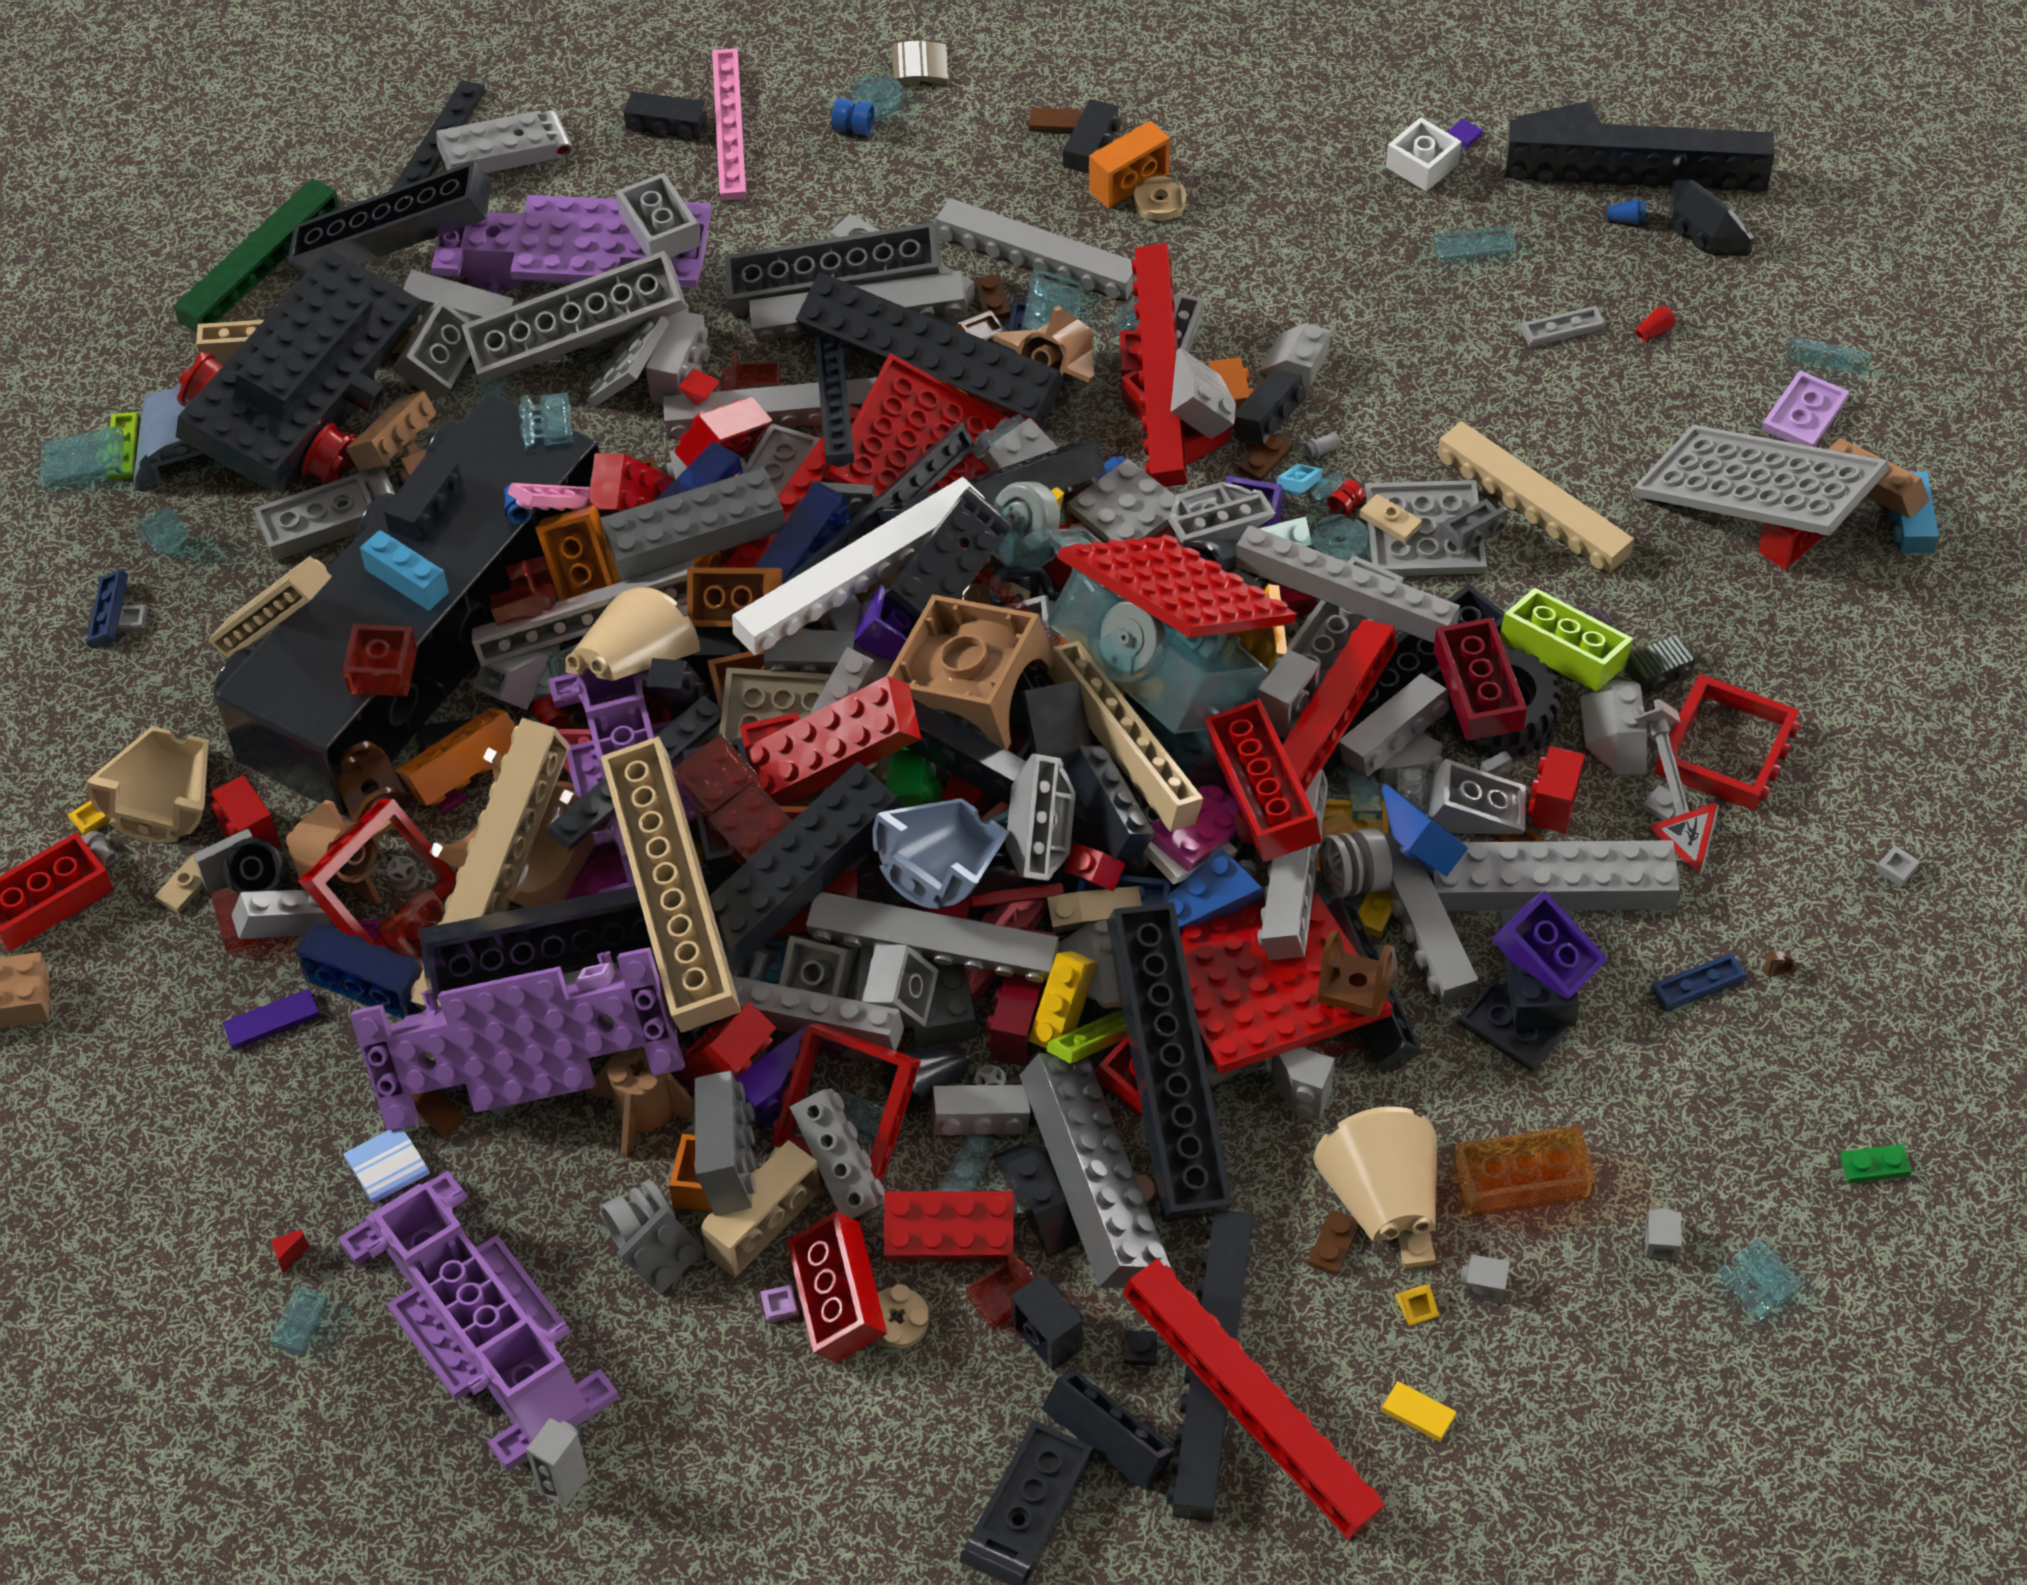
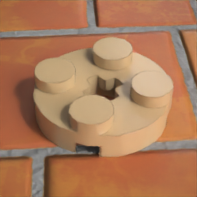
M1150 177L1143 181L1142 186L1136 187L1134 191V206L1141 214V217L1146 220L1164 221L1177 218L1182 214L1186 206V190L1181 183H1179V186L1173 183V179L1170 177ZM1160 196L1163 200H1157V197Z
M897 1284L893 1288H887L878 1292L888 1334L874 1342L885 1348L887 1346L897 1349L909 1348L918 1343L924 1337L929 1324V1311L924 1299L903 1284ZM894 1312L897 1314L903 1313V1323L899 1324L896 1321L890 1323L891 1314Z

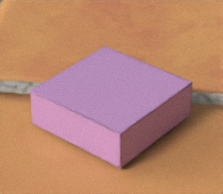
M609 962L583 968L576 980L579 992L609 986L615 975L613 964Z
M792 1285L760 1292L767 1324L799 1317Z

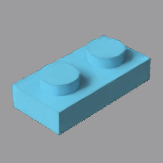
M1296 464L1277 477V484L1282 485L1287 494L1300 495L1322 480L1323 469Z

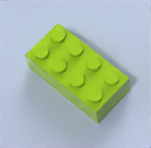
M1537 588L1530 591L1504 614L1500 631V638L1504 644L1515 650L1516 648L1524 650L1526 655L1530 656V654L1537 656L1540 659V663L1545 662L1550 668L1558 671L1560 674L1596 692L1627 665L1633 642L1632 637Z

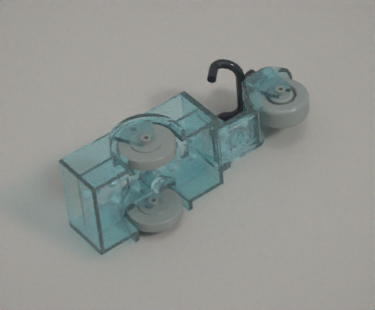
M1030 481L1015 482L1006 486L999 493L993 507L1014 525L994 551L987 565V569L993 573V576H996L997 580L992 587L996 586L998 582L1001 583L1006 578L1036 577L1042 586L1044 595L1048 596L1049 601L1056 602L1046 623L1069 643L1079 640L1091 655L1094 663L1108 678L1118 684L1174 734L1205 730L1203 718L1252 702L1256 694L1257 685L1264 680L1269 669L1239 645L1241 641L1239 637L1226 638V633L1189 638L1074 568L1063 590L1055 592L1048 573L1039 566L1045 565L1057 557L1060 547L1073 546L1075 543L1088 545L1092 544V542H1102L1081 526L1058 529L1060 524L1058 502L1054 494L1041 483ZM995 577L990 580L989 584L995 580ZM999 584L995 590H998L1001 584ZM989 588V596L995 606L1003 607L1008 605ZM1014 594L1016 599H1020L1019 602L1024 601L1022 594ZM1012 597L1009 603H1011L1015 599V597Z

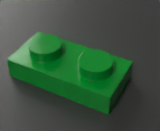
M1904 1144L1842 1151L1840 1153V1160L1848 1184L1908 1177L1912 1172Z

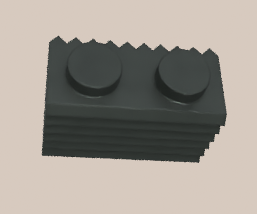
M1675 634L1673 637L1670 636L1668 639L1665 638L1663 641L1660 640L1658 643L1655 642L1653 645L1650 644L1648 647L1630 653L1625 670L1632 680L1641 685V692L1643 694L1650 691L1659 692L1669 683L1676 680L1679 682L1687 680L1693 674L1696 659L1679 636Z

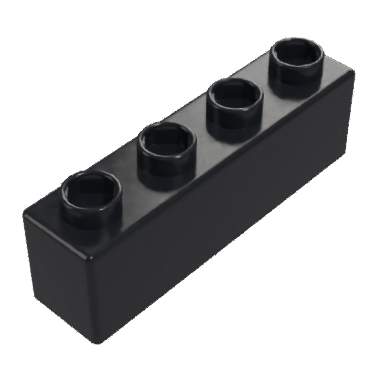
M494 393L487 394L463 421L454 419L445 422L439 427L430 440L426 454L431 452L458 462L462 484L459 490L454 492L449 498L445 509L435 517L429 531L425 532L419 541L389 531L384 510L396 495L392 493L379 495L364 511L358 524L355 540L327 569V572L332 577L308 603L277 624L255 649L245 647L237 650L221 667L215 682L214 701L218 706L235 759L243 765L319 804L325 800L333 801L338 813L345 815L347 810L340 798L336 782L343 773L341 766L336 764L340 755L355 744L370 741L385 751L391 763L417 733V726L423 725L479 661L472 643V628L501 620V613H509L510 609H524L551 578L535 527L543 518L574 510L565 508L564 511L553 507L543 510L533 507V513L529 521L524 524H514L506 518L504 513V489L511 483L590 487L595 453H600L599 444L596 440ZM379 530L383 531L444 570L449 593L431 610L428 611L365 570L360 547ZM364 750L358 751V752L354 753L353 755H351L350 757L355 756V755H358V754H360L361 752H363ZM372 783L365 784L361 789L362 792L365 793Z

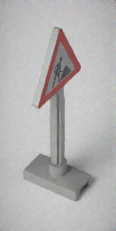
M1656 699L1653 701L1654 710L1644 712L1638 707L1631 708L1634 720L1650 729L1652 737L1656 738L1676 816L1652 824L1650 829L1662 840H1673L1675 853L1695 872L1702 873L1719 806L1713 803L1689 811L1668 736L1670 733L1669 726L1681 722L1678 711L1660 699Z

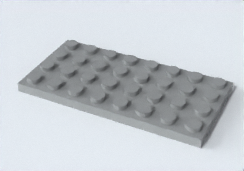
M1692 425L1634 486L1635 496L1830 536L1888 472L1889 467L1887 460Z

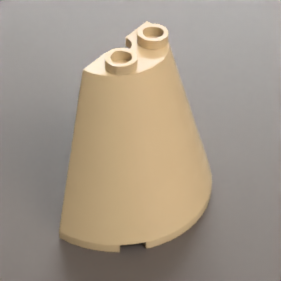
M635 587L620 593L610 602L573 652L566 657V673L584 675L587 668H590L597 678L614 681L650 669L652 658L676 660L701 651L700 643L688 615L684 617L676 608L678 604L676 601L661 591L648 587Z
M154 726L150 727L89 778L87 790L94 808L98 813L103 812L110 819L108 824L113 828L140 841L171 843L178 841L181 836L190 835L197 828L204 813L209 740L191 735L185 740H180L170 730Z
M1403 1107L1373 1108L1342 1120L1338 1123L1339 1129L1331 1135L1325 1134L1314 1152V1163L1372 1242L1393 1240L1403 1230H1410L1413 1234H1424L1436 1230L1437 1136L1428 1118L1414 1115L1412 1109Z

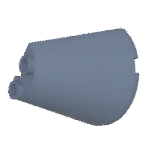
M181 386L162 390L155 394L151 393L144 398L134 472L135 490L162 483L158 466L204 454L176 438L178 416L185 409L177 401ZM214 459L216 468L225 466L224 464Z
M960 798L878 813L873 827L874 851L879 852L882 861L880 868L884 876L898 893L917 905L939 909L943 906H953L959 903L973 891L1006 839L1009 831L993 820L988 824L981 822L978 809Z

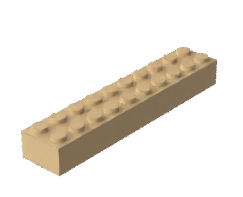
M522 718L519 726L514 728L511 735V747L508 754H505L501 760L500 775L497 782L495 781L490 788L489 803L486 810L484 809L479 816L478 831L475 838L473 837L468 844L467 859L464 866H461L457 872L456 887L453 894H450L446 900V912L442 922L438 923V925L507 911L511 900L506 898L505 894L510 886H517L571 747L555 727ZM422 963L423 971L420 979L415 981L411 990V1002L425 1011L426 1006L421 993L428 990Z
M658 736L601 756L671 1017L682 1033L741 1012L669 755Z

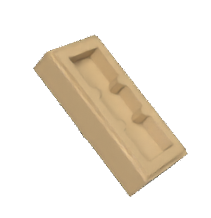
M1376 494L1360 510L1359 517L1404 544L1422 527L1421 519L1379 494Z
M193 855L154 896L157 902L178 914L204 887Z

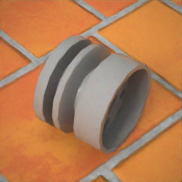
M1379 829L1358 830L1351 835L1340 833L1338 836L1329 835L1322 839L1319 846L1320 872L1323 883L1333 898L1356 896L1360 891L1366 894L1380 892L1389 888L1393 872L1392 857L1389 845Z
M650 1179L641 1184L642 1193L636 1187L630 1189L631 1206L620 1195L600 1206L604 1222L619 1249L662 1206L676 1218L669 1201Z

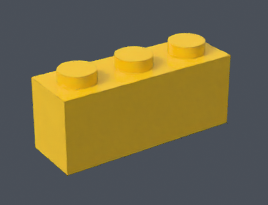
M1073 951L1056 953L1028 1041L1047 1049L1049 1041L1077 1028L1098 965L1097 961Z

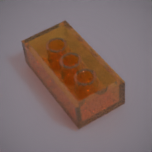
M1580 1125L1455 1144L1452 1163L1467 1218L1592 1199L1596 1177Z

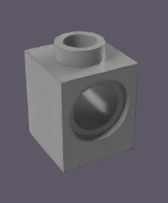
M1665 1208L1649 1210L1645 1223V1258L1678 1260L1681 1250V1212H1673Z
M1471 1254L1469 1266H1462L1459 1284L1466 1286L1464 1297L1503 1304L1510 1261Z

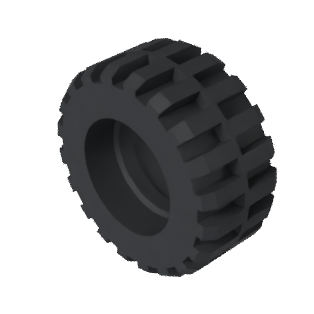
M1504 647L1523 700L1527 704L1524 730L1466 741L1449 691L1450 710L1447 711L1446 718L1448 724L1451 725V731L1456 738L1461 736L1460 742L1467 748L1473 746L1475 753L1483 755L1484 752L1491 754L1490 758L1506 751L1512 759H1515L1519 753L1522 756L1531 754L1533 747L1537 750L1545 745L1546 740H1549L1553 735L1557 724L1561 689L1558 687L1559 682L1556 675L1551 674L1552 669L1545 662L1541 664L1537 656L1530 654V656L1524 654L1525 651L1516 648L1515 651L1508 650V647Z

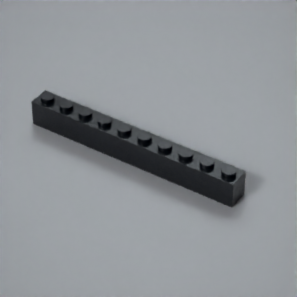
M913 699L921 740L905 748L1010 805L1011 786L1027 761ZM1076 793L1071 840L1113 857ZM1143 853L1140 859L1119 861L1125 863V870L1141 877L1151 860Z
M1215 1209L1213 1221L1207 1220L1205 1239L1210 1240L1209 1249L1203 1248L1201 1268H1206L1205 1277L1198 1278L1196 1296L1202 1297L1201 1306L1219 1320L1221 1327L1231 1338L1237 1340L1253 1214ZM1186 1364L1184 1384H1190L1189 1393H1182L1180 1413L1185 1414L1184 1424L1178 1423L1175 1443L1181 1444L1180 1454H1173L1171 1474H1176L1177 1477L1175 1485L1169 1484L1167 1505H1173V1517L1212 1522L1228 1409Z

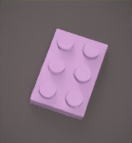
M1799 370L1764 420L1761 430L1791 443L1815 447L1847 401L1849 391Z

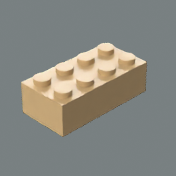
M789 1140L781 1148H775L769 1155L768 1161L760 1169H755L751 1172L756 1183V1193L752 1194V1208L720 1215H714L712 1212L705 1218L701 1229L707 1257L734 1278L821 1192L817 1161Z

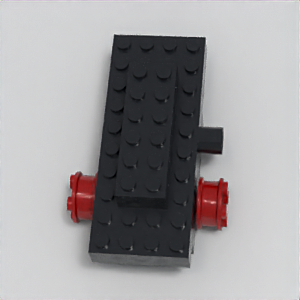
M328 248L224 365L216 362L215 356L211 353L201 352L190 370L186 369L183 371L179 378V384L182 386L177 396V401L185 409L178 416L176 438L271 492L276 489L284 494L301 473L306 477L313 475L322 480V485L342 479V474L345 470L349 472L355 465L346 448L357 436L354 434L345 435L338 430L358 407L371 414L379 406L386 387L374 380L375 370L404 338L412 325L416 324L422 300Z

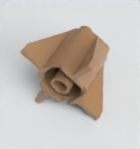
M1059 306L1053 309L1050 321L1037 330L999 332L994 335V341L1016 350L1018 354L1059 370L1062 377L1070 374L1087 383L1091 382L1094 378L1093 332L1089 326H1086Z
M325 800L301 820L286 837L290 857L300 878L357 823L342 820L333 801ZM390 820L330 878L341 881L358 895L374 904L380 903L381 899L370 878V874L377 866V863H374L376 853L380 854L378 839L395 827Z
M644 1046L615 1052L594 1076L595 1086L591 1089H586L587 1094L614 1101L617 1117L623 1124L621 1155L625 1158H628L638 1132L654 1131V1128L669 1123L674 1115L690 1119L695 1110V1101L673 1078L672 1072L652 1076Z

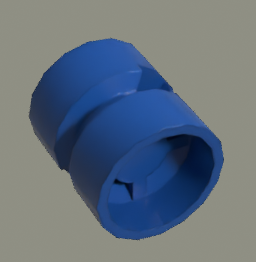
M837 98L832 111V130L848 133L852 130L855 135L868 137L874 124L875 106L873 103L862 101L855 105L853 100Z

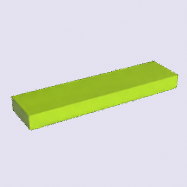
M1123 1008L1049 1041L1047 1052L1072 1064L1122 1041L1127 1035Z

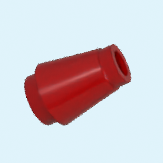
M1656 307L1639 327L1635 329V334L1645 343L1672 330L1673 325L1676 323V318L1668 307Z

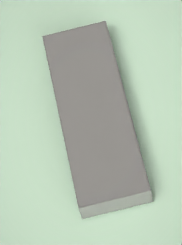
M1597 306L1521 323L1520 329L1529 347L1604 330L1606 329V323Z

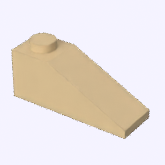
M1138 886L1115 888L1114 892L1102 889L1047 897L1054 934L1080 929L1086 924L1107 920L1113 909L1142 906Z

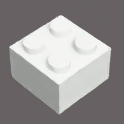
M1420 117L1388 144L1386 168L1427 192L1459 164L1462 141Z

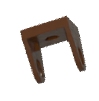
M365 741L349 747L340 755L336 764L341 766L343 773L336 782V785L352 822H358L380 799H394L400 807L409 804V799L383 749L370 741ZM364 750L360 754L350 757L354 753ZM367 783H373L379 788L370 795L364 794L361 790Z
M1332 930L1327 937L1322 955L1318 1003L1378 1018L1398 975V964L1394 946L1386 944L1381 952L1379 961L1344 952L1340 932ZM1362 982L1365 985L1361 987L1352 986L1351 983Z

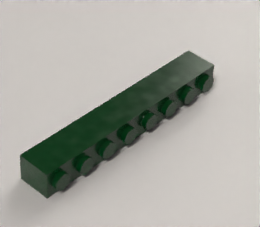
M311 178L236 249L232 250L223 261L216 265L210 273L196 283L184 297L177 301L174 305V310L178 323L197 332L198 324L216 323L289 255L295 225L336 211L340 207L336 190Z

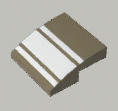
M908 41L893 44L894 83L911 87L919 86L921 81L946 85L948 81L946 44L929 41Z

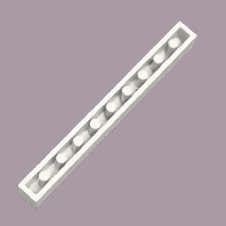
M964 477L958 479L733 614V634L754 655L763 650L770 649L784 636L793 635L799 628L811 621L818 620L822 614L834 607L841 606L850 597L864 592L873 583L887 578L893 571L903 565H907L967 487L970 486L984 499L985 497Z

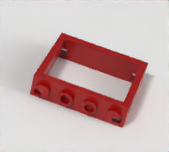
M1699 674L1679 714L1681 722L1674 724L1669 734L1682 784L1756 811L1760 801L1765 802L1768 799L1771 787L1767 786L1769 781L1775 782L1781 769V766L1778 765L1779 760L1785 761L1791 748V744L1788 743L1789 738L1796 739L1801 726V723L1797 722L1799 709ZM1705 698L1782 726L1754 786L1676 758ZM1659 755L1655 774L1666 778L1661 756Z
M380 799L298 882L365 960L384 961L394 952L393 947L399 941L408 938L413 933V926L419 920L427 918L434 911L433 906L439 900L446 898L454 890L452 886L456 883V874L445 861L429 853L432 845L394 799ZM390 820L438 880L375 943L325 883Z
M821 1023L808 1025L803 1037L799 1039V1045L802 1046L799 1056L794 1059L790 1068V1075L792 1076L790 1085L785 1088L781 1096L780 1104L783 1107L780 1117H777L772 1125L775 1128L771 1144L781 1148L789 1140L813 1158L806 1141L793 1135L797 1122L790 1106L805 1098L823 1038L832 1040L898 1065L869 1157L872 1164L870 1170L874 1178L881 1181L888 1168L921 1060Z

